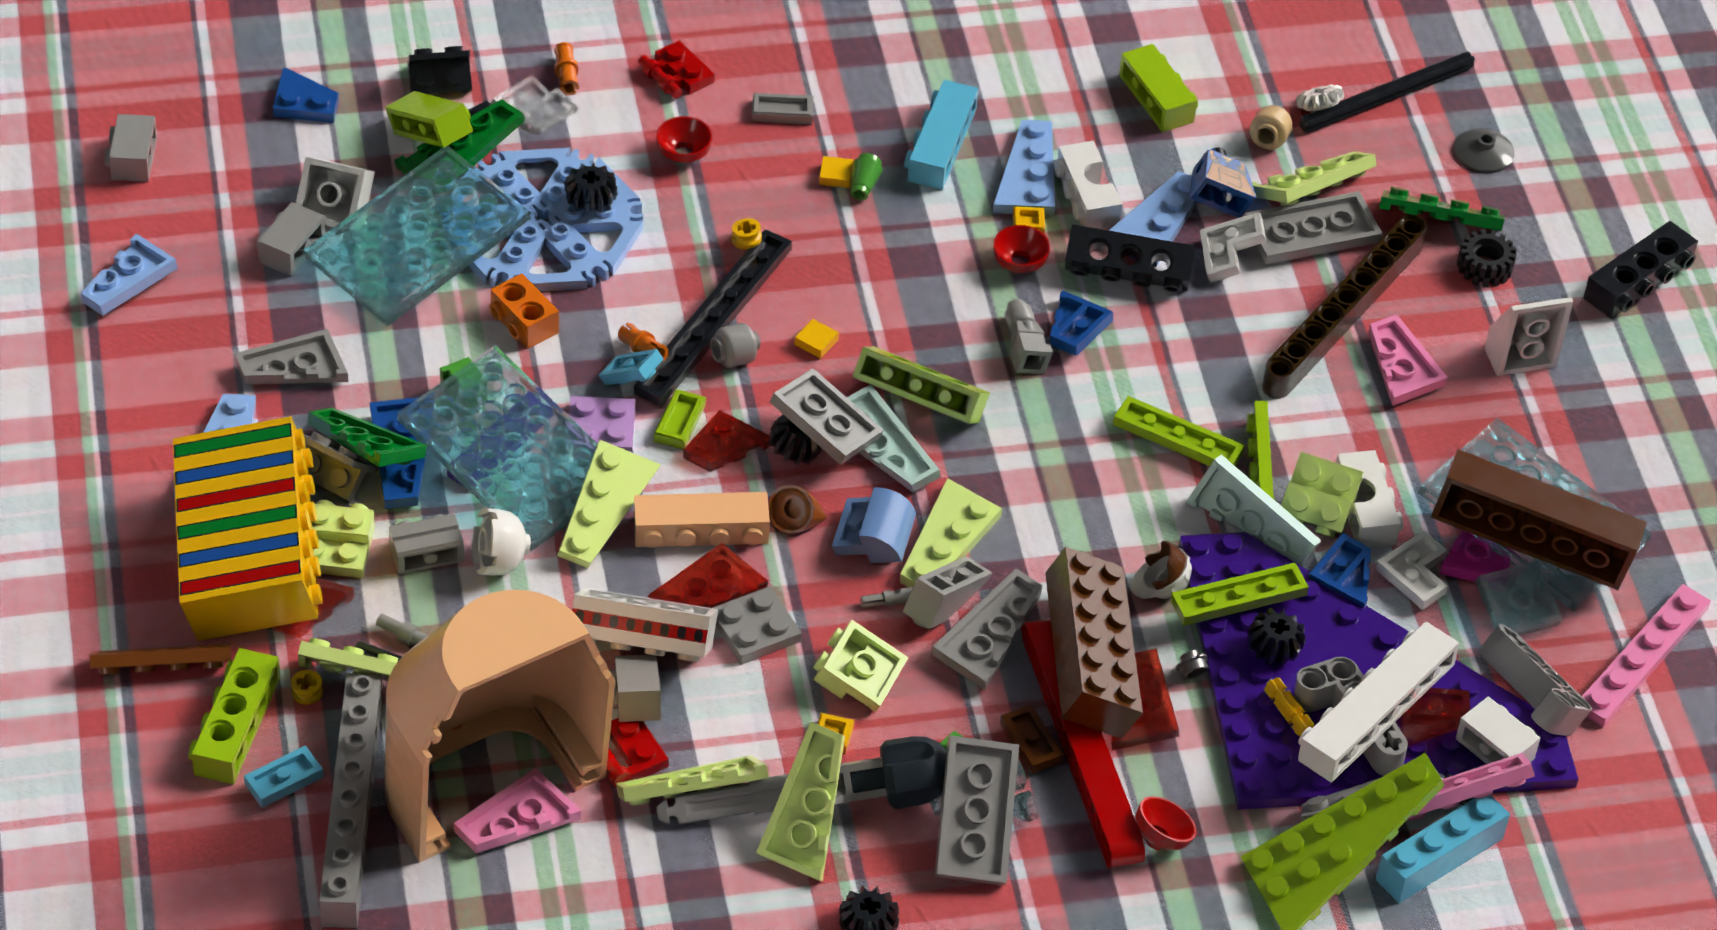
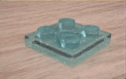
M1539 561L1480 575L1475 580L1494 629L1499 624H1503L1521 636L1559 626L1563 622Z

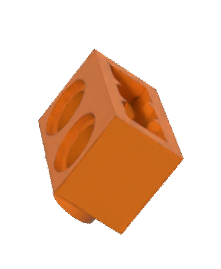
M522 273L490 289L491 304H489V309L495 320L501 321L508 328L511 336L515 340H519L527 349L559 333V310Z

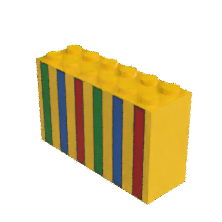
M292 416L173 438L179 599L197 641L318 619V605L323 603L320 585L316 584V577L321 576L318 557L314 556V549L319 548L316 530L312 529V522L317 521V513L314 502L310 501V495L315 494L313 477L308 472V468H313V458L310 448H305L302 428L296 429Z

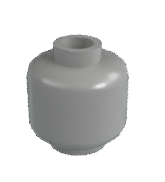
M745 323L717 329L710 343L714 359L727 368L753 362L757 356V350L761 346L758 333L752 331Z

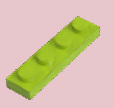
M1127 396L1114 415V426L1208 466H1211L1213 461L1220 455L1236 466L1244 453L1245 445L1130 396Z
M1254 401L1252 414L1247 413L1246 433H1251L1252 438H1248L1247 456L1253 457V462L1249 464V479L1274 499L1268 401Z
M1295 562L1172 592L1170 602L1182 625L1186 626L1307 596L1309 586Z

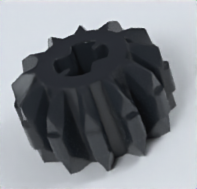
M581 163L579 169L572 168L564 182L567 203L573 205L575 211L584 209L587 215L591 210L601 214L603 208H611L613 200H616L617 196L614 173L608 172L606 166L596 167L595 163L591 166H585Z
M785 415L778 417L770 428L768 444L775 447L774 454L784 456V462L789 459L795 465L801 462L809 465L822 451V448Z
M1269 608L1266 613L1259 612L1252 624H1250L1247 632L1249 649L1256 651V659L1266 658L1269 665L1273 661H1277L1282 666L1288 660L1294 662L1306 642L1304 624L1297 623V615L1287 616L1284 609L1279 613H1276L1272 608Z
M862 885L859 889V894L849 891L846 900L840 904L839 925L841 930H897L899 927L898 902L892 901L890 892L880 894L878 886L873 891H867Z

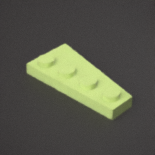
M599 440L557 556L588 568L634 504V495L642 493L661 464Z
M310 638L309 642L301 641L298 651L300 667L311 668L312 662L319 663V666L325 668L327 672L341 674V672H346L348 668L353 669V674L388 676L387 681L398 662L397 657L387 654H378L377 658L364 655V650L352 646H344L343 650L331 648L330 642L317 638Z
M810 722L756 851V854L819 881H823L845 741L844 735Z

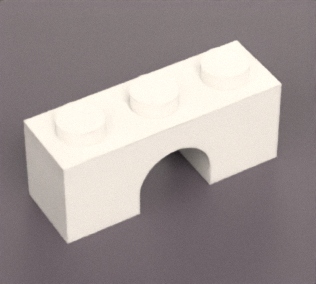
M1088 141L1059 146L1057 159L1053 162L1054 173L1057 178H1061L1064 196L1066 199H1070L1075 220H1079L1081 226L1097 229L1111 228L1116 225L1121 219L1123 204L1113 183L1100 185L1103 160L1095 142Z
M1376 450L1337 454L1336 463L1364 472L1356 499L1363 502L1354 503L1349 523L1354 539L1370 548L1396 545L1398 533L1403 530V518L1401 512H1396L1394 491L1386 483V468L1384 463L1379 462Z

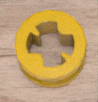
M744 218L738 220L733 225L734 242L738 247L753 248L762 241L761 225L757 220Z
M302 670L292 677V696L295 701L303 705H310L321 699L323 695L322 678L316 671ZM306 685H312L309 686L308 690H303Z

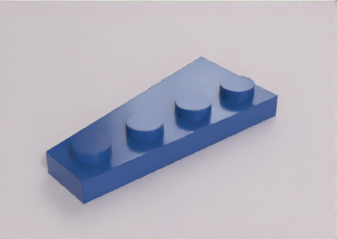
M435 396L369 402L372 424L427 445V455L435 408ZM426 455L425 458L411 460V463L407 465L392 464L378 467L385 509L418 506Z

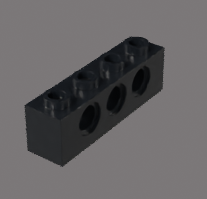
M1668 221L1590 275L1583 299L1610 319L1621 312H1627L1636 301L1642 297L1647 298L1656 287L1662 283L1667 284L1676 273L1691 267L1696 259L1695 251L1698 240L1672 221Z
M1072 224L1065 257V269L1078 276H1088L1090 273L1101 275V278L1107 281L1116 282L1124 279L1132 281L1134 285L1149 287L1152 284L1163 286L1164 290L1170 292L1188 291L1196 246ZM1101 250L1107 256L1102 260H1096L1090 254L1093 251ZM1130 255L1134 256L1138 262L1134 265H1126L1121 259ZM1157 261H1164L1169 267L1166 270L1159 271L1152 264Z

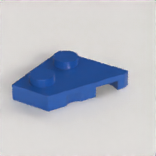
M283 68L273 105V117L334 123L339 105V93L288 68Z
M1062 291L1060 293L1059 308L1056 309L1054 317L1055 324L1052 326L1050 333L1051 346L1077 356L1113 322V311Z
M1342 533L1309 573V578L1352 602L1365 607L1368 600L1367 589L1370 574L1371 548Z

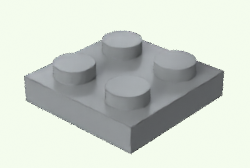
M771 586L713 607V609H718L716 627L741 665L799 643L802 640V632Z

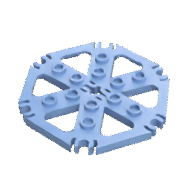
M571 147L500 151L499 156L497 154L491 155L492 165H486L482 160L478 162V168L474 165L442 209L444 241L485 284L490 278V286L495 287L499 281H507L522 273L540 292L588 289V285L591 287L596 286L595 275H600L605 280L609 279V272L614 276L642 232V203L640 198L614 173L618 196L616 200H613L611 208H603L601 214L595 210H591L588 215L584 209L575 211L574 206L567 203L564 182L572 168L579 169L581 163L585 166H591L594 163L593 154H589L585 160H580L579 150L575 149L571 152ZM598 157L597 161L595 162L596 167L599 168V167H602V166H606L608 172H613V171ZM554 161L558 164V167L542 191L539 192L515 168L517 164L521 162L538 163ZM477 183L486 185L506 206L468 208L463 202ZM622 230L613 247L607 252L597 251L580 234ZM510 237L500 254L493 259L483 257L468 241V239ZM545 246L569 270L564 273L532 274L529 272Z

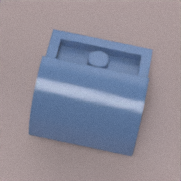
M879 487L873 488L871 497L847 498L832 544L835 555L867 554L870 563L902 562L916 516L913 505L903 495L893 490Z

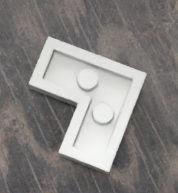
M1259 212L1200 230L1206 273L1210 283L1240 274L1237 251L1266 242L1263 219Z
M1425 530L1377 561L1375 570L1422 610L1446 595L1448 586L1429 569L1446 558L1447 549Z

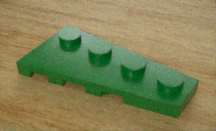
M500 99L471 116L470 123L473 132L444 148L423 143L416 147L417 152L407 158L402 155L395 159L396 169L440 196L525 121L524 114Z
M1391 186L1390 191L1384 190L1381 196L1379 209L1390 210L1391 205L1399 206V210L1407 214H1423L1424 211L1429 212V216L1435 219L1453 221L1454 218L1460 219L1459 222L1462 224L1502 231L1505 216L1500 215V210L1493 207L1482 206L1481 210L1469 208L1470 203L1452 199L1451 204L1439 202V196L1421 193L1420 197L1408 195L1409 190Z
M332 407L308 412L307 425L378 467L392 464L407 465L411 463V460L425 458L427 445Z

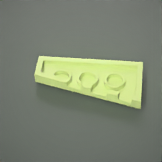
M1353 151L1320 161L1321 166L1295 169V175L1282 176L1277 174L1267 177L1268 184L1261 185L1257 184V182H1252L1256 198L1278 201L1280 205L1296 204L1298 198L1317 195L1325 187L1343 184L1344 179L1365 175L1366 170L1377 166L1375 154Z
M947 478L900 574V583L907 587H913L918 577L965 557L1001 518L1002 508Z
M752 755L619 782L616 783L618 797L624 802L629 801L630 805H641L650 802L652 797L663 796L664 798H673L674 795L683 794L684 792L708 790L719 786L767 779L769 775L767 764Z

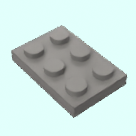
M813 368L774 392L769 401L840 464H843L879 440L884 431Z

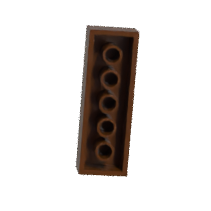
M1457 449L1430 517L1615 590H1619L1636 556L1647 524L1646 521L1632 515L1617 511L1601 503L1591 501Z
M1065 546L1045 572L1061 717L1122 739L1143 713L1124 567Z

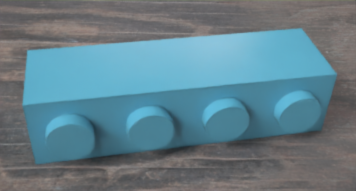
M944 79L939 91L934 90L930 102L931 110H925L923 115V129L917 130L913 141L914 150H908L906 154L904 168H908V182L943 190L975 115L979 88Z
M1491 794L1484 798H1474L1382 854L1375 880L1399 904L1504 838L1510 813Z

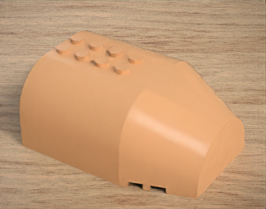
M504 590L481 596L464 606L412 647L394 666L386 691L385 802L392 820L419 863L451 848L445 831L428 806L429 765L447 754L495 733L517 731L531 735L543 743L575 792L606 778L615 679L581 620L571 609L558 600L528 590ZM463 724L462 727L457 730H450L454 727Z

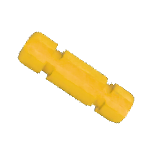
M1276 677L1273 680H1269L1264 691L1271 700L1275 699L1273 703L1289 724L1293 723L1291 727L1300 737L1306 728H1313V721L1307 714L1303 715L1304 709L1290 690L1285 691L1287 686L1281 678Z

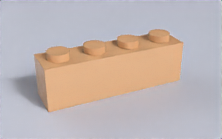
M767 492L634 495L635 547L769 544L770 518Z

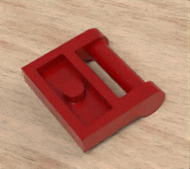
M619 718L611 720L610 740L628 765V767L621 766L609 748L607 760L608 778L615 788H617L616 783L647 777L669 767V758L644 721L619 722Z

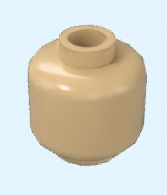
M1274 105L1265 106L1260 109L1250 125L1252 141L1257 146L1266 150L1281 147L1292 130L1290 114L1285 109Z

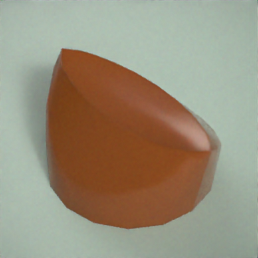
M791 484L781 486L773 492L768 502L771 522L774 527L784 533L794 534L812 529L826 519L825 513L815 497L800 486Z

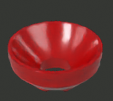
M689 116L673 117L658 127L656 132L657 147L666 158L676 163L690 164L703 158L709 152L712 144V132L706 123L697 118ZM680 147L690 148L692 152L689 154H680L677 153L675 150Z
M1013 225L1004 228L996 235L993 253L997 262L1005 269L1013 273H1030L1040 269L1047 262L1050 254V242L1044 233L1034 227ZM1022 256L1027 258L1029 262L1026 264H1016L1012 261V258Z
M1158 796L1145 797L1136 810L1135 819L1142 838L1145 839L1149 847L1157 851L1161 849H1184L1194 840L1197 834V828L1191 816L1179 805L1168 799Z

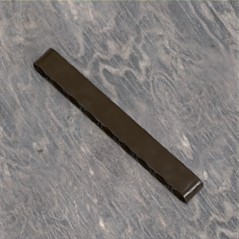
M1407 215L1401 218L1267 360L1262 382V390L1267 396L1276 399L1286 397L1420 254L1427 230V223L1424 219L1416 215Z

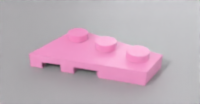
M1397 314L1370 324L1368 334L1392 406L1446 386L1448 380L1446 374Z
M534 768L454 822V832L475 853H479L580 820L581 810L537 768Z

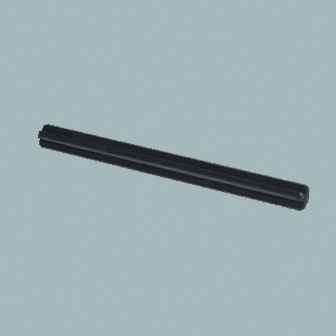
M1465 51L1341 100L1333 107L1300 117L1299 126L1305 133L1312 132L1474 67L1475 58L1469 51Z

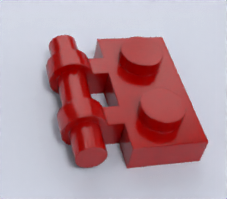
M680 40L655 51V59H650L647 55H642L638 59V64L643 68V73L649 79H655L659 83L658 87L665 94H670L674 99L682 95L683 90L681 88L692 94L713 84L715 81V74Z

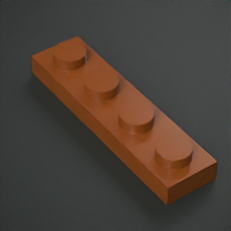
M231 644L91 651L89 654L90 669L98 668L99 674L119 673V667L133 666L134 672H148L155 670L154 665L168 664L169 670L189 669V663L202 662L203 668L224 667V661H229L232 658Z

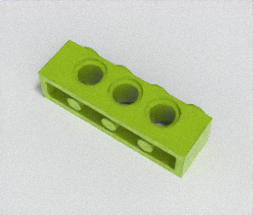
M875 346L862 348L852 376L968 424L980 422L990 395L988 391Z
M243 648L238 649L234 660L228 661L224 673V683L222 687L217 686L212 700L213 707L210 713L206 712L204 714L200 727L201 734L198 740L194 739L188 753V758L193 763L195 776L229 784H235L281 679L279 657Z

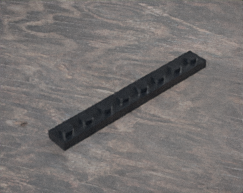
M765 229L761 233L762 241L760 244L749 248L667 345L668 357L655 368L656 373L647 381H637L635 383L634 395L662 407L711 348V339L714 337L717 329L731 324L792 250V241Z

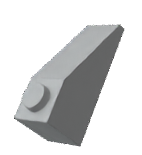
M967 556L918 577L903 612L910 616L918 626L931 629L946 622L991 578L992 572Z

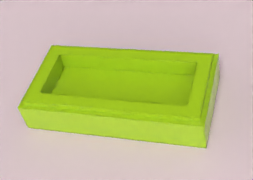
M675 389L655 430L654 442L685 450L706 406V397Z

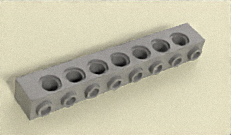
M346 673L319 900L321 927L358 928L383 703L382 676L377 674Z

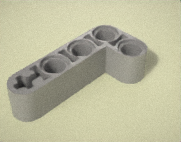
M1499 624L1478 651L1480 655L1535 708L1531 717L1545 731L1554 735L1571 736L1592 711L1590 704L1509 627Z
M1335 657L1300 669L1297 673L1293 696L1306 712H1314L1330 706L1334 708L1340 703L1344 693L1349 688L1355 689L1361 683L1364 675L1353 660L1347 657ZM1394 722L1363 754L1372 768L1378 774L1385 776L1404 765L1408 742Z

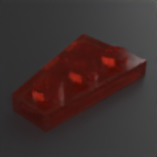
M721 543L650 593L648 598L713 608L768 587V580Z
M1157 648L1135 653L1143 713L1122 739L1112 736V750L1179 737V728Z

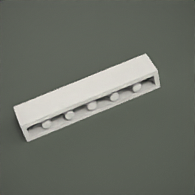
M1424 622L1416 631H1409L1402 644L1396 650L1390 649L1376 669L1370 668L1355 689L1349 688L1337 706L1334 708L1329 707L1323 713L1319 723L1313 728L1308 727L1305 729L1298 741V744L1301 745L1298 761L1332 783L1454 666L1459 642L1428 622Z

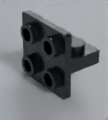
M463 46L445 47V52L432 53L431 48L414 50V54L409 55L407 60L410 92L416 91L428 95L471 92L470 50L463 51Z

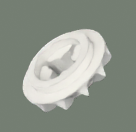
M1330 84L1328 86L1312 87V89L1305 90L1296 97L1297 107L1306 111L1324 110L1337 105L1345 95L1342 87Z

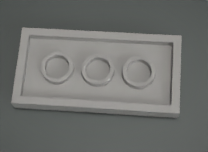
M1360 191L1245 213V216L1259 212L1263 219L1266 242L1258 244L1256 247L1266 265L1378 243L1382 239L1383 234Z
M952 735L948 737L934 877L1002 886L1007 883L1019 756L1018 744Z

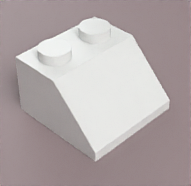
M305 157L296 204L324 215L325 226L354 232L368 204L375 171L319 158Z

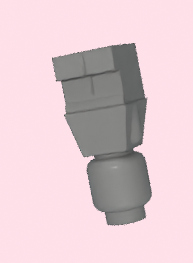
M1014 299L1007 304L1004 316L1008 329L1012 333L1009 355L1011 356L1015 372L1045 374L1053 353L1051 345L1045 343L1043 337L1045 333L1036 322L1031 306L1021 299Z

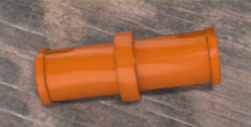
M561 42L556 45L557 48H554L556 55L554 68L555 74L560 81V91L564 95L569 96L576 94V89L579 90L577 80L579 67L577 61L574 60L573 46L568 42Z
M626 323V327L624 325L620 327L618 331L619 340L631 346L633 352L657 349L664 358L663 362L666 360L668 348L657 342L653 334L646 330H639L631 323Z

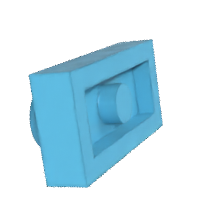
M657 349L616 355L598 376L605 385L618 383L624 385L632 381L644 382L656 373L655 368L664 358Z
M305 745L244 775V784L263 808L324 778V773L321 765Z

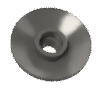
M1475 128L1461 133L1456 138L1454 154L1462 165L1473 171L1495 173L1510 166L1514 158V147L1499 132Z

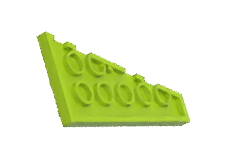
M1426 753L1240 856L1282 930H1300L1309 920L1313 922L1321 913L1320 909L1333 895H1339L1376 857L1375 852L1387 840L1390 842L1399 833L1398 828L1410 816H1416L1445 786Z

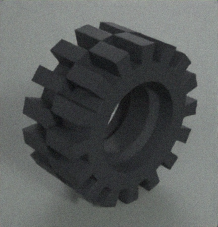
M1480 230L1479 235L1476 231L1470 233V237L1468 235L1464 237L1457 260L1458 271L1460 274L1464 273L1463 278L1467 281L1473 278L1472 284L1475 285L1479 281L1483 282L1482 287H1488L1489 282L1495 287L1499 285V281L1504 284L1507 282V278L1510 279L1517 255L1516 247H1512L1513 242L1510 239L1505 241L1506 236L1502 233L1497 237L1495 236L1496 231L1491 230L1490 234H1486V230ZM1478 256H1488L1493 258L1494 261L1484 260Z

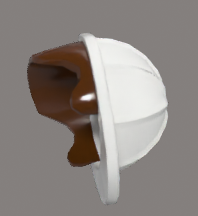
M1163 540L1161 541L1160 551L1148 554L1145 557L1146 562L1135 573L1131 581V590L1136 597L1142 599L1153 597L1167 599L1171 597L1172 592L1184 590L1189 586L1192 571L1190 557L1183 549L1177 548L1169 541Z

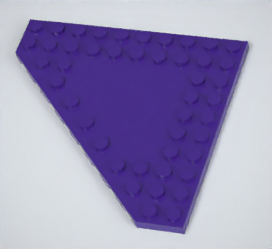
M1246 532L1180 536L1179 548L1183 549L1190 557L1192 567L1188 588L1295 563ZM1299 564L1297 566L1309 586L1307 596L1196 623L1202 652L1207 655L1208 659L1206 661L1209 667L1207 675L1237 810L1302 806L1303 803H1306L1313 797L1327 796L1383 777L1372 768L1363 753L1332 783L1299 762L1298 756L1301 745L1298 744L1300 737L1292 729L1293 723L1289 724L1273 703L1275 699L1271 700L1264 691L1266 683L1278 677L1287 686L1285 691L1290 690L1294 694L1297 673L1300 669L1335 657H1347L1353 660L1362 674L1365 675L1370 668L1376 669L1382 663L1384 656L1390 649L1396 650L1409 632L1370 607H1362L1309 578L1310 571ZM1269 608H1272L1276 613L1284 609L1287 616L1297 615V623L1304 624V635L1306 636L1304 648L1301 649L1299 656L1294 662L1288 660L1284 666L1280 665L1277 661H1273L1269 665L1268 660L1264 657L1256 659V651L1249 649V639L1247 638L1249 626L1259 612L1266 613ZM1455 660L1454 666L1395 721L1408 742L1404 764L1426 753L1438 773L1443 774L1446 772L1456 775L1486 765L1484 761L1456 740V735L1461 717L1489 696L1496 703L1504 706L1521 723L1533 729L1535 734L1540 737L1535 759L1530 762L1535 777L1526 779V782L1520 786H1505L1493 790L1492 793L1577 787L1579 778L1567 737L1554 735L1542 729L1531 717L1535 710L1533 706ZM1329 707L1314 712L1305 711L1303 715L1307 714L1315 726L1320 722L1323 713Z

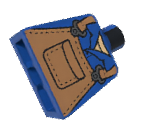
M1215 147L1207 150L1193 168L1190 199L1240 218L1256 199L1246 165L1239 160L1227 156L1223 148Z

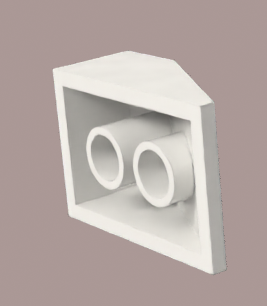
M1572 297L1511 306L1489 327L1484 350L1497 376L1557 367L1573 306Z

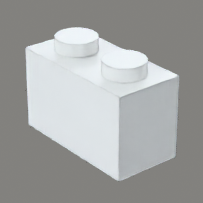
M1488 696L1461 717L1456 740L1486 764L1520 753H1523L1530 762L1533 761L1540 737L1535 734L1533 729L1511 715L1504 706L1499 705Z

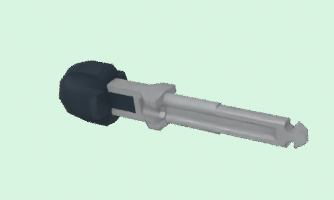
M911 736L886 740L880 746V757L841 763L835 805L887 796L889 805L895 810L933 802L943 793L947 751L939 742L928 737ZM788 774L749 781V783L674 795L675 802L672 805L667 806V801L664 799L656 806L658 819L670 823L669 816H676L678 823L684 824L754 812V815L773 812Z

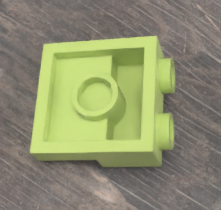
M1300 452L1281 506L1300 523L1316 526V533L1334 538L1335 533L1342 535L1345 532L1364 472Z
M329 500L317 501L314 504L317 521L312 522V529L316 530L319 548L314 549V556L318 557L321 574L363 578L375 529L374 510H369L360 503L351 504L349 507L335 506Z
M851 620L844 630L838 627L830 637L827 644L832 649L829 654L823 651L815 662L813 668L818 672L813 680L842 699L848 693L876 712L890 691L908 657Z

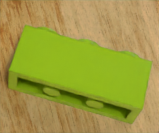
M1154 44L1122 53L1119 76L1162 132L1194 123L1196 109L1198 108L1196 95L1190 92L1183 83L1180 74L1173 70L1166 56L1161 54Z
M413 91L385 107L394 134L444 148L473 132L470 123L471 116L464 103Z

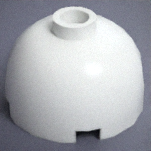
M482 508L477 516L483 518L481 526H474L473 564H480L481 569L476 570L480 575H505L513 571L522 562L524 554L529 553L531 545L530 536L525 533L523 524L513 513L500 509Z

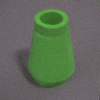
M862 153L853 161L850 195L857 200H866L883 171L882 162L876 155Z

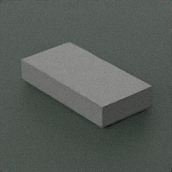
M753 93L752 121L812 125L814 96Z

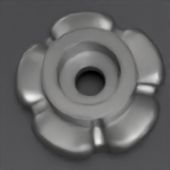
M1192 650L1179 657L1181 663L1176 665V670L1181 671L1184 679L1198 677L1209 669L1206 662L1208 660L1207 655L1199 654L1198 650Z

